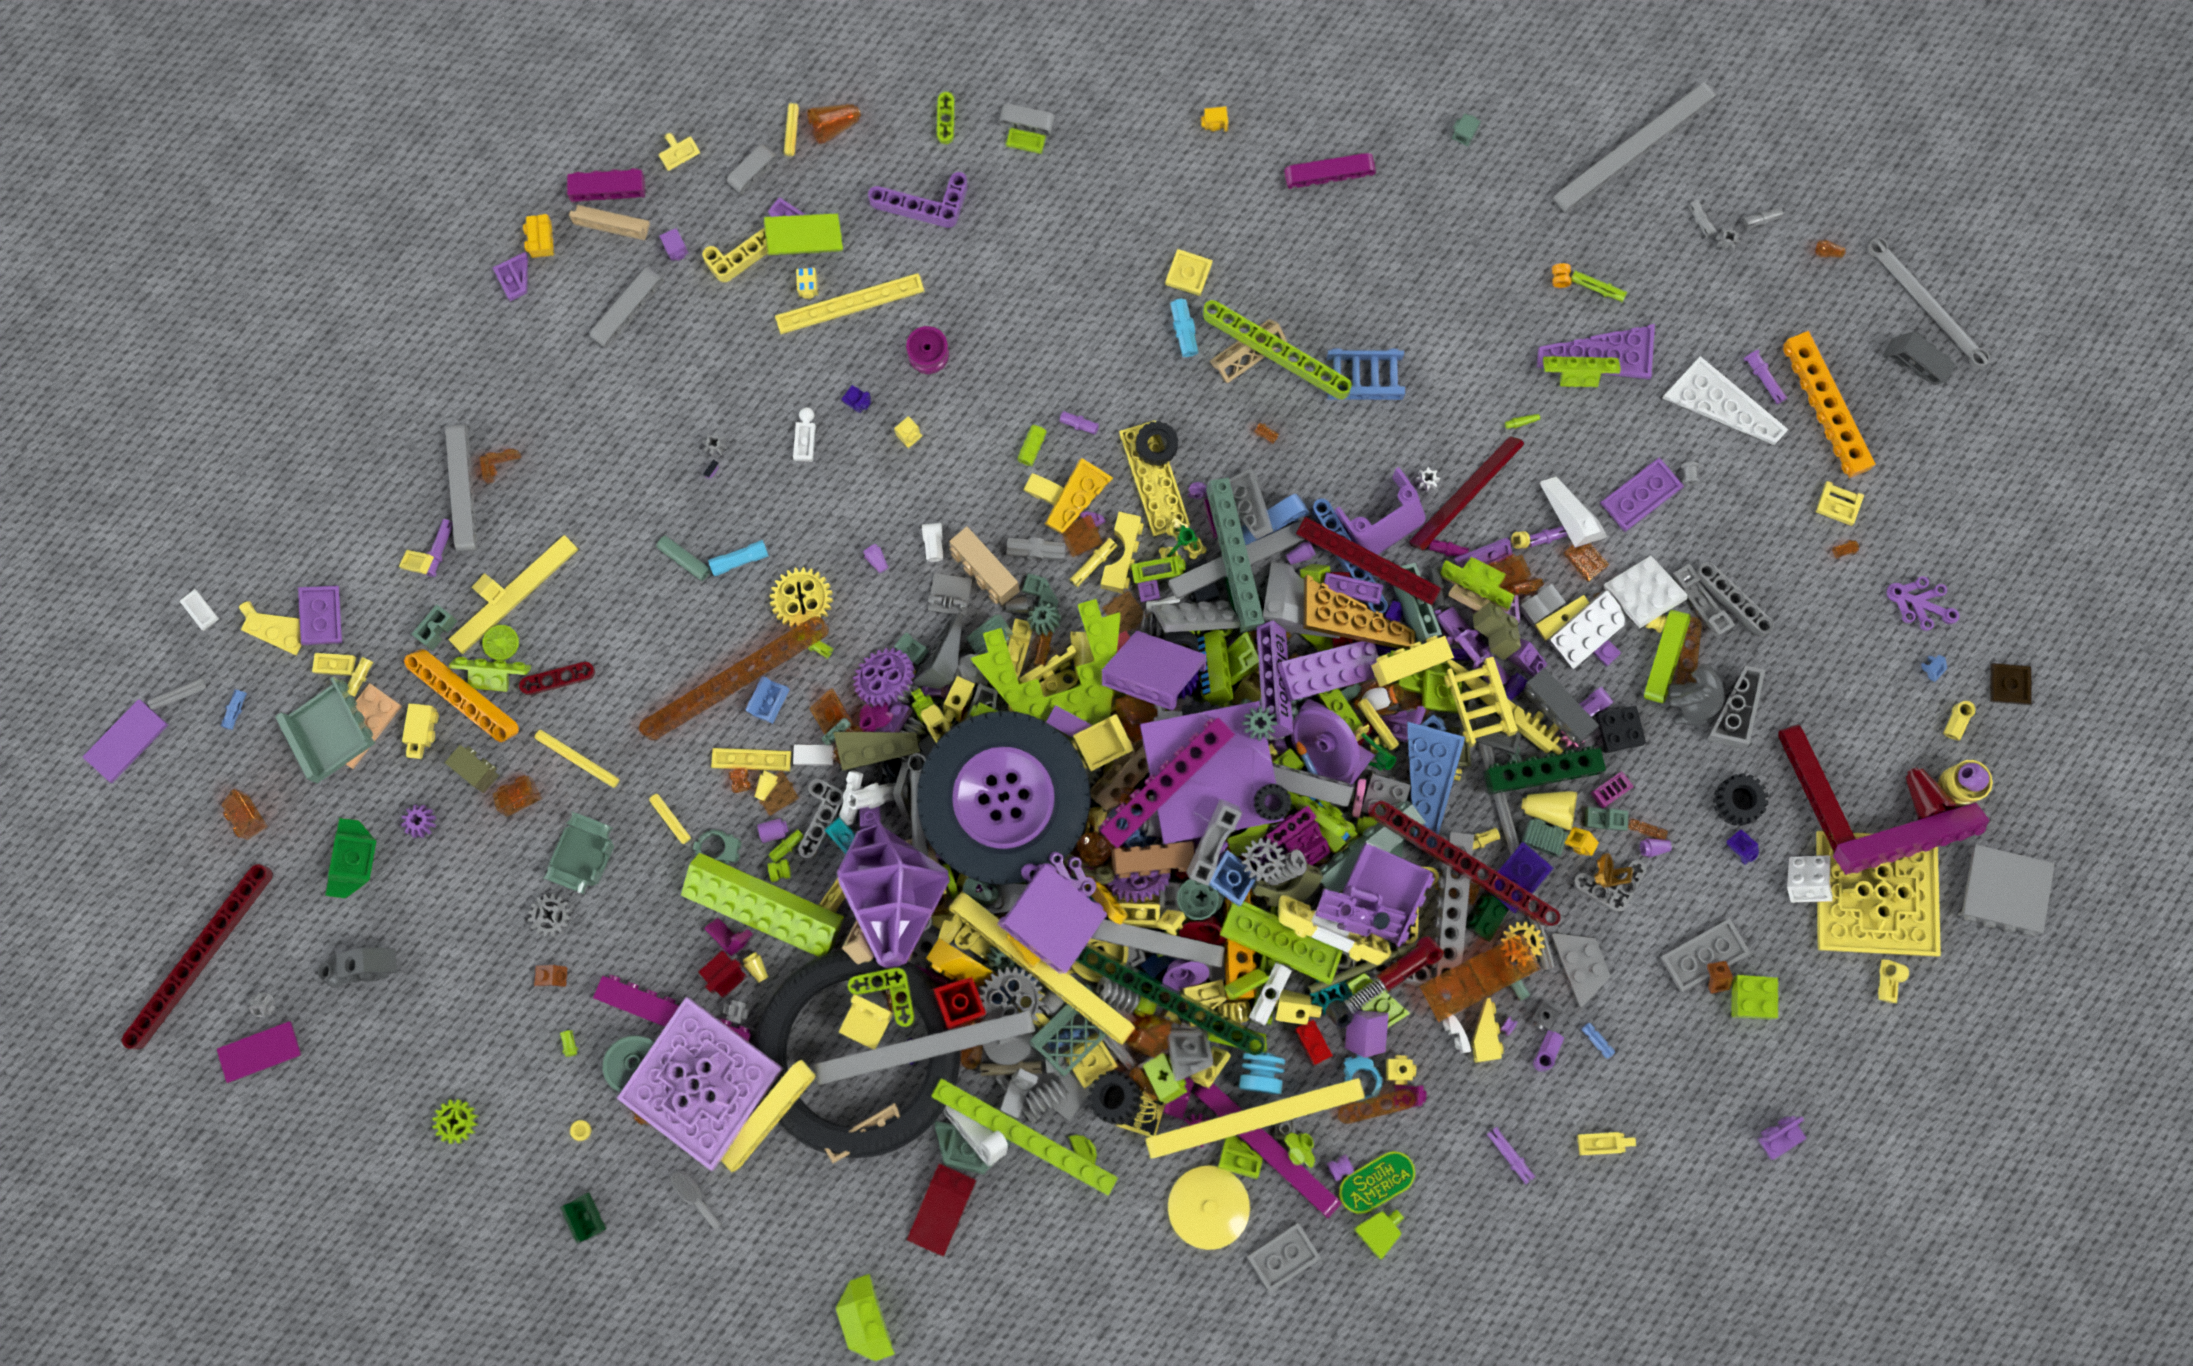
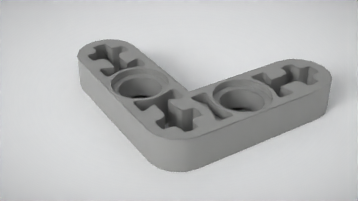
M1634 860L1627 866L1635 867L1639 865V870L1641 871V873L1635 874L1634 879L1632 878V890L1630 892L1624 891L1622 884L1617 885L1615 889L1610 887L1603 888L1601 885L1596 884L1595 878L1586 873L1577 875L1573 880V885L1576 890L1611 911L1621 912L1625 910L1646 873V865L1640 860ZM1623 873L1620 879H1624L1627 873ZM1585 878V882L1588 885L1591 886L1593 883H1595L1596 885L1593 886L1591 892H1588L1590 888L1586 885L1580 887V882L1578 881V879L1581 880ZM1596 888L1604 889V898H1598L1595 895ZM1621 894L1625 895L1620 901L1622 907H1614L1613 899L1617 900Z

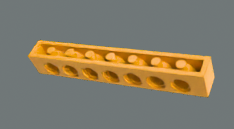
M1807 331L1789 338L1783 345L1784 354L1790 358L1792 370L1798 374L1800 386L1803 390H1806L1809 404L1815 408L1817 420L1823 424L1825 436L1828 440H1831L1834 446L1833 452L1842 462L1843 472L1851 478L1871 470L1876 464L1810 332ZM1799 353H1803L1806 358L1801 357ZM1807 369L1812 370L1814 375L1810 374ZM1816 386L1821 387L1822 391L1817 390ZM1824 402L1828 403L1830 408L1826 407ZM1832 419L1837 420L1839 425L1833 423ZM1841 436H1844L1847 439V442L1843 441L1841 439ZM1849 452L1853 453L1855 455V458H1852L1849 455Z
M1227 839L1225 842L1228 844V846L1226 847L1224 852L1228 850L1230 853H1232ZM1242 855L1239 856L1241 861L1246 860V857ZM1252 889L1249 890L1244 899L1245 902L1253 905L1250 902V895L1253 893ZM1225 897L1223 903V924L1232 903L1227 897ZM1227 938L1224 943L1226 948L1224 955L1226 985L1237 980L1238 974L1245 976L1256 970V964L1253 962L1252 955L1255 954V951ZM1237 954H1242L1244 956V963H1240L1237 961ZM1257 987L1234 1000H1251L1257 993ZM1226 993V1000H1230Z

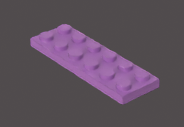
M1361 641L1277 663L1288 701L1290 702L1375 679L1376 677L1371 665L1377 663L1376 659L1379 658L1374 643Z

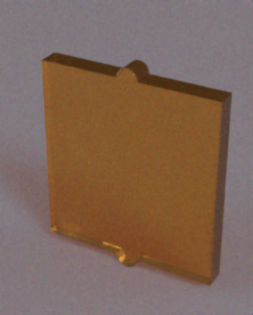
M1091 515L1072 523L1062 533L1065 538V545H1068L1072 557H1076L1103 544L1098 532L1099 528L1096 527Z
M1127 591L1118 598L1115 597L1112 602L1103 607L1107 616L1120 612L1119 633L1129 631L1132 628L1135 629L1141 623L1143 610L1130 591Z
M783 771L776 775L778 776V783L766 797L765 801H759L761 805L763 804L769 816L799 799L792 787L793 783L789 782Z

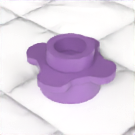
M1202 482L1192 483L1189 487L1190 493L1188 497L1194 499L1206 497L1207 486Z

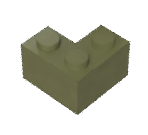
M1491 602L1473 614L1474 628L1488 637L1490 652L1505 660L1521 648L1518 621L1514 616L1508 615L1499 606H1495Z
M459 745L444 763L473 787L485 793L499 777V774L495 772L497 768L484 758L478 759L475 756L477 752L470 746L465 748Z

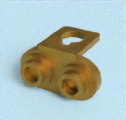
M1609 853L1602 854L1601 858L1597 860L1599 868L1598 873H1595L1597 885L1607 888L1631 883L1633 868L1631 866L1614 869L1613 859ZM1621 873H1627L1624 879L1615 878Z

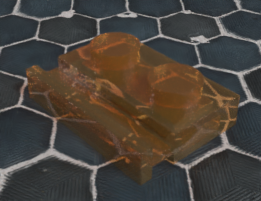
M1591 543L1578 547L1572 545L1563 552V555L1587 582L1591 581L1610 565Z

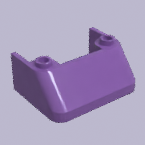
M1399 467L1395 469L1392 479L1400 488L1398 500L1402 504L1401 507L1374 525H1371L1364 517H1357L1350 522L1340 507H1337L1335 510L1351 541L1377 555L1421 527L1426 519L1417 491Z

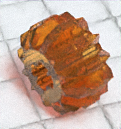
M1097 831L1087 832L1077 842V851L1080 852V857L1083 858L1084 863L1088 862L1090 867L1101 865L1110 856V847L1107 846L1108 841L1103 839V835L1099 836Z

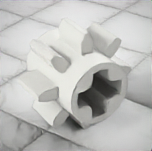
M1429 467L1424 472L1420 470L1418 474L1421 477H1416L1415 480L1420 482L1418 489L1424 488L1428 492L1432 487L1435 490L1437 488L1436 483L1440 481V478L1436 477L1437 470L1432 471Z

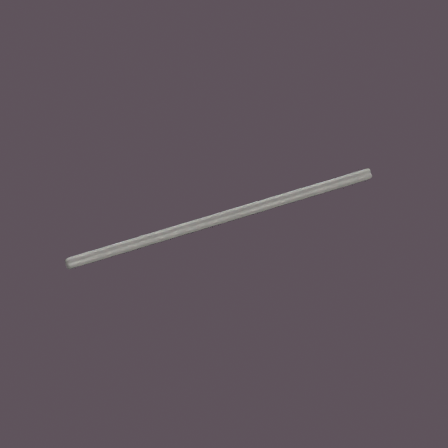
M1462 681L1463 692L1465 693L1472 691V689L1464 681ZM1477 697L1473 698V700L1476 701V703L1479 705ZM1478 743L1485 769L1487 770L1489 765L1496 764L1492 748ZM1504 792L1493 794L1509 852L1512 855L1519 847V841ZM1531 901L1528 906L1529 910L1533 912L1536 907L1535 903ZM1528 917L1530 925H1535L1534 931L1540 930L1541 933L1538 936L1545 939L1540 942L1545 948L1539 949L1542 953L1540 959L1543 969L1554 968V962L1543 925Z

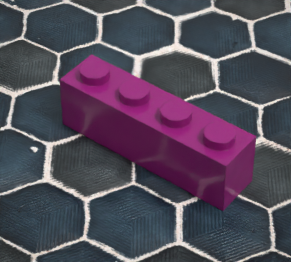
M637 168L623 171L613 169L607 172L598 170L591 173L574 172L573 174H567V195L571 202L645 197V176L642 169Z

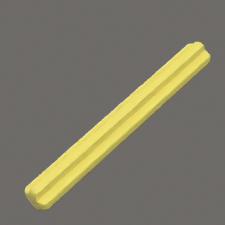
M538 730L534 738L609 786L615 788L620 780L544 731Z

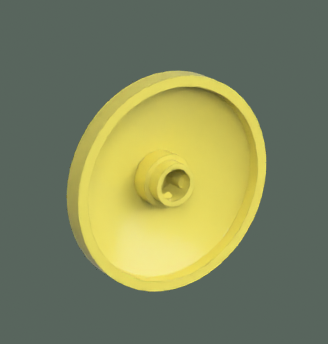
M1200 1166L1183 1174L1174 1184L1168 1200V1215L1175 1232L1186 1243L1206 1250L1222 1248L1235 1241L1245 1229L1250 1213L1248 1194L1241 1181L1231 1172L1219 1169L1217 1166Z

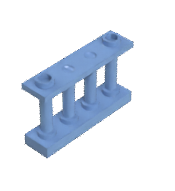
M1340 348L1328 350L1326 359L1333 360V370L1340 374L1341 360H1352V387L1348 397L1343 400H1403L1405 387L1398 385L1397 361H1402L1404 351H1399L1398 349H1389L1388 351H1342ZM1359 360H1371V385L1369 387H1362L1360 385ZM1378 360L1390 361V385L1388 387H1381L1379 385ZM1338 386L1340 391L1347 390L1344 386ZM1327 393V400H1340Z

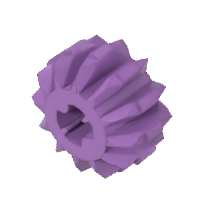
M413 805V811L409 808L406 809L408 815L402 816L406 821L401 824L402 827H406V834L411 833L413 838H416L418 835L424 838L425 832L428 834L432 833L429 828L436 827L431 822L436 820V816L432 815V809H427L425 805H421L420 808L417 805ZM421 818L422 822L419 821V825L415 824L418 821L417 819Z

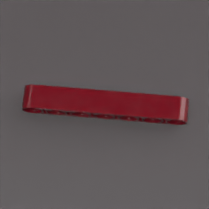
M1796 724L1778 731L1780 742L1835 853L1837 845L1855 840L1856 838L1802 727Z

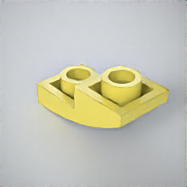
M1032 473L1023 490L1035 498L1043 499L1054 506L1064 488Z

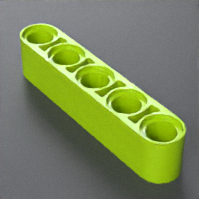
M1675 610L1669 611L1645 689L1644 699L1665 703L1669 685L1672 682L1688 630L1691 614Z

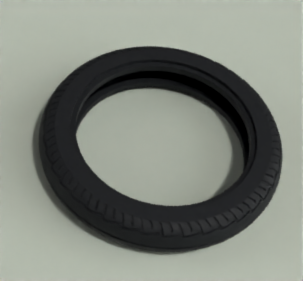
M844 950L820 956L797 969L776 990L761 1017L755 1047L780 1065L783 1070L764 1096V1099L788 1072L787 1042L792 1025L802 1008L816 994L829 986L848 981L855 976L888 970L878 964L875 957L869 962L865 961L857 965ZM909 961L894 967L906 972L912 1004L921 1015L928 1036L950 1031L951 1029H948L934 993V989L939 988L937 984L925 972ZM895 972L893 977H888V973L885 974L888 985H890V980H896L899 983L900 979L903 978V975H900L898 972ZM875 976L872 979L883 983L881 976ZM961 1050L929 1058L927 1073L918 1093L899 1112L900 1118H897L896 1115L885 1121L883 1127H879L876 1124L861 1127L854 1132H848L853 1127L837 1125L823 1119L814 1113L800 1097L780 1119L779 1123L801 1143L827 1154L826 1148L830 1149L834 1154H842L845 1151L849 1152L850 1154L844 1158H868L895 1151L922 1135L943 1112L946 1105L934 1099L931 1095L941 1078L954 1086L956 1085L960 1069Z

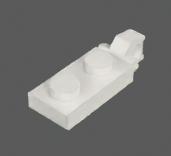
M855 770L848 773L846 779L848 784L843 793L844 801L839 812V816L847 825L856 822L858 809L853 810L847 806V794L863 789V786H861L863 774Z

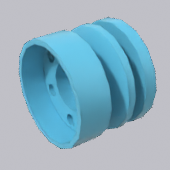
M1244 1053L1243 1059L1251 1061V1064H1242V1067L1250 1070V1074L1240 1075L1239 1089L1260 1092L1261 1090V1093L1280 1095L1283 1081L1274 1078V1074L1284 1073V1070L1276 1068L1275 1065H1285V1059L1268 1053H1261L1259 1055Z

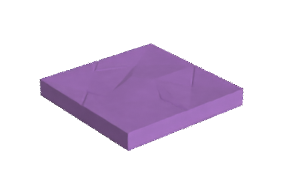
M1260 701L1140 724L1150 776L1152 774L1157 776L1161 772L1159 768L1167 760L1172 762L1176 758L1174 753L1181 746L1186 748L1191 743L1189 739L1196 732L1201 734L1205 730L1203 725L1211 717L1214 720L1219 717L1235 734L1157 810L1163 844L1202 837L1220 799L1239 806L1242 811L1235 830L1284 820L1283 818L1274 821L1266 820L1257 814L1254 807L1256 792L1265 785L1276 784L1268 740L1263 734L1261 741L1257 740V734L1251 739L1252 731L1244 732L1245 729L1249 728V725H1242L1243 721H1249L1244 715L1246 713L1251 715V708H1254L1257 713ZM1257 718L1258 721L1255 722V725L1262 729L1261 726L1264 725V722H1261V718ZM1208 733L1205 735L1204 740L1207 744L1212 745L1215 742V737L1213 734ZM1196 747L1191 748L1190 756L1198 759L1201 755L1200 750ZM1179 761L1175 764V769L1177 772L1183 773L1186 770V765ZM1162 776L1160 779L1161 785L1169 787L1171 785V778L1169 776ZM1153 790L1154 800H1156L1157 794ZM1275 794L1268 795L1265 799V806L1269 810L1278 809L1280 806L1279 797Z

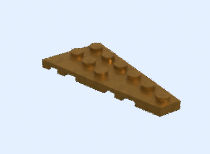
M1309 575L1305 576L1303 629L1398 649L1410 650L1409 646L1415 644L1414 630L1395 620L1390 621L1382 617V613L1367 609L1365 604L1342 592L1337 593L1329 589V586L1325 583L1319 584L1312 580L1313 577Z

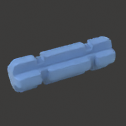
M1587 1023L1582 1027V1031L1585 1035L1589 1036L1590 1041L1597 1049L1602 1051L1601 1053L1605 1058H1610L1615 1053V1050L1607 1045L1608 1042L1598 1031L1594 1030L1595 1027L1591 1023Z

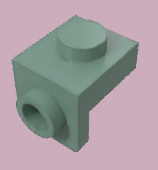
M907 632L894 646L897 651L901 650L903 654L906 653L916 666L929 653L925 646L914 640Z

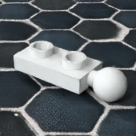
M805 407L799 412V418L802 423L796 422L793 460L813 462L816 425L815 423H810L814 418L813 410Z

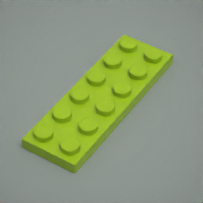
M1243 901L1241 906L1233 902L1231 903L1219 934L1328 985L1333 981L1343 950L1308 935L1305 938L1298 936L1294 929L1281 924L1279 917Z

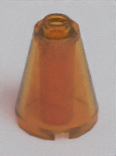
M854 104L812 107L807 110L808 123L813 125L814 131L812 130V133L819 144L827 143L857 123L859 117H861L858 106Z

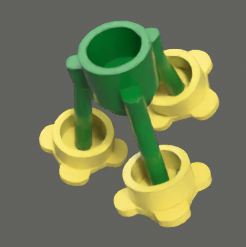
M1174 518L1171 521L1170 528L1166 529V533L1169 536L1175 537L1178 543L1174 547L1160 548L1161 559L1178 556L1177 549L1181 545L1184 546V550L1188 551L1191 559H1196L1198 555L1205 554L1207 549L1202 545L1201 539L1195 537L1194 531L1188 528L1187 524Z

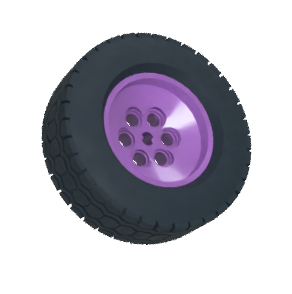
M996 711L973 716L957 724L946 732L934 745L920 773L917 786V808L922 829L930 845L949 866L961 874L978 881L991 884H1014L1028 881L1021 874L1022 868L1026 864H1033L1036 867L1041 864H1051L1055 867L1049 860L1051 853H1060L1063 856V860L1071 853L1087 823L1090 809V788L1088 776L1078 752L1056 728L1028 714L1013 711ZM1010 772L1015 773L1018 778L1013 784L1006 781V775ZM995 775L998 780L997 784L989 786L986 783L987 776ZM1022 788L1027 789L1030 793L1029 797L1025 800L1018 797V792ZM1004 791L1008 792L1010 795L1009 800L1005 799L1004 802H1001L998 799V794H1002ZM983 793L987 794L990 798L989 803L985 805L980 804L978 801L979 795ZM1013 807H1019L1022 814L1020 817L1014 818L1011 816L1010 810ZM995 809L1002 813L1001 819L997 821L990 817L991 811ZM1058 855L1054 857V862L1058 861ZM1032 870L1029 873V876L1032 877L1035 871Z

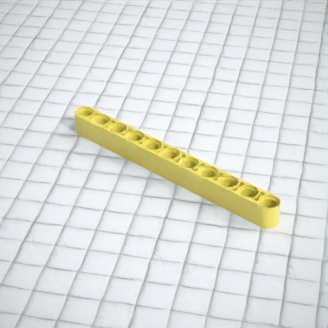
M960 892L948 907L954 915L1029 974L1031 973L1034 978L1117 1043L1123 1045L1135 1029L1128 1020L1068 973L1059 974L1044 961L1030 969L1006 939L1008 932L997 924L999 919L966 893Z
M1360 1078L1155 1135L1145 1138L1150 1158L1152 1159L1364 1099L1365 1095Z

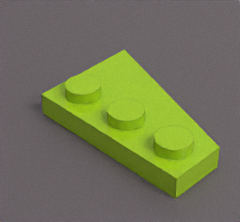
M1363 972L1348 980L1346 984L1353 996H1355V993L1360 992V989L1363 990V987L1366 988V985L1369 986V983H1372L1373 980ZM1384 990L1383 993L1380 992V995L1377 994V997L1374 996L1375 999L1369 1000V1004L1366 1002V1006L1364 1004L1362 1005L1363 1008L1360 1006L1363 1011L1389 1013L1387 1028L1411 1014Z

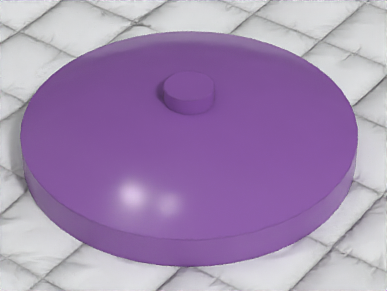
M1314 706L1306 708L1294 718L1293 733L1291 734L1294 748L1297 752L1296 744L1299 741L1307 749V754L1318 775L1341 781L1355 772L1360 760L1359 746L1352 730L1341 717L1326 708Z

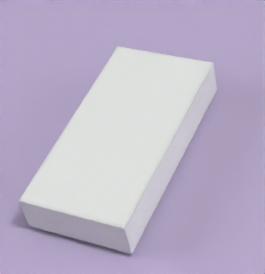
M196 589L180 600V603L201 630H206L219 620Z
M794 745V765L833 766V745Z

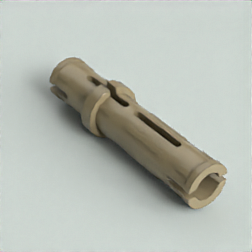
M1023 1060L1013 1065L981 1063V1076L1013 1075L1020 1068L1031 1074H1042V1061L1024 1062Z

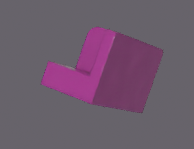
M1184 1078L1186 1081L1184 1086L1187 1092L1166 1104L1164 1114L1183 1119L1194 1084L1192 1079Z

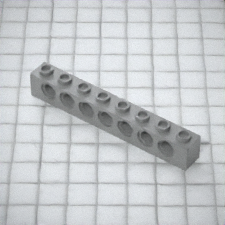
M1448 832L1446 836H1443L1444 839L1472 856L1474 835ZM1445 848L1444 856L1449 859L1451 851ZM1463 858L1460 864L1463 869H1466L1468 862ZM1440 861V867L1443 869L1442 876L1438 880V887L1441 890L1440 896L1437 897L1436 907L1439 908L1438 916L1435 917L1434 926L1437 928V933L1433 940L1442 950L1449 948L1451 955L1448 959L1443 956L1439 962L1431 965L1433 975L1429 978V988L1434 993L1459 995L1470 880L1458 873L1456 879L1452 878L1450 875L1452 868ZM1451 888L1456 890V897L1454 899L1450 898L1448 894ZM1449 908H1452L1455 913L1452 919L1447 916ZM1447 928H1450L1453 932L1450 939L1445 936ZM1443 968H1447L1449 971V976L1446 979L1441 976Z

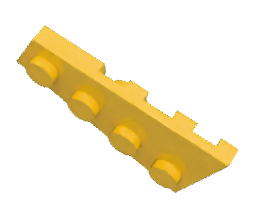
M1079 459L1045 525L1062 534L1113 477L1085 459Z

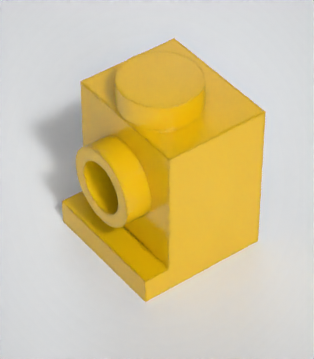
M1226 106L1205 108L1204 116H1201V127H1205V130L1210 129V131H1218L1221 128H1224V131H1228Z
M1574 826L1564 842L1565 845L1573 847L1572 850L1575 853L1592 856L1599 844L1590 831Z

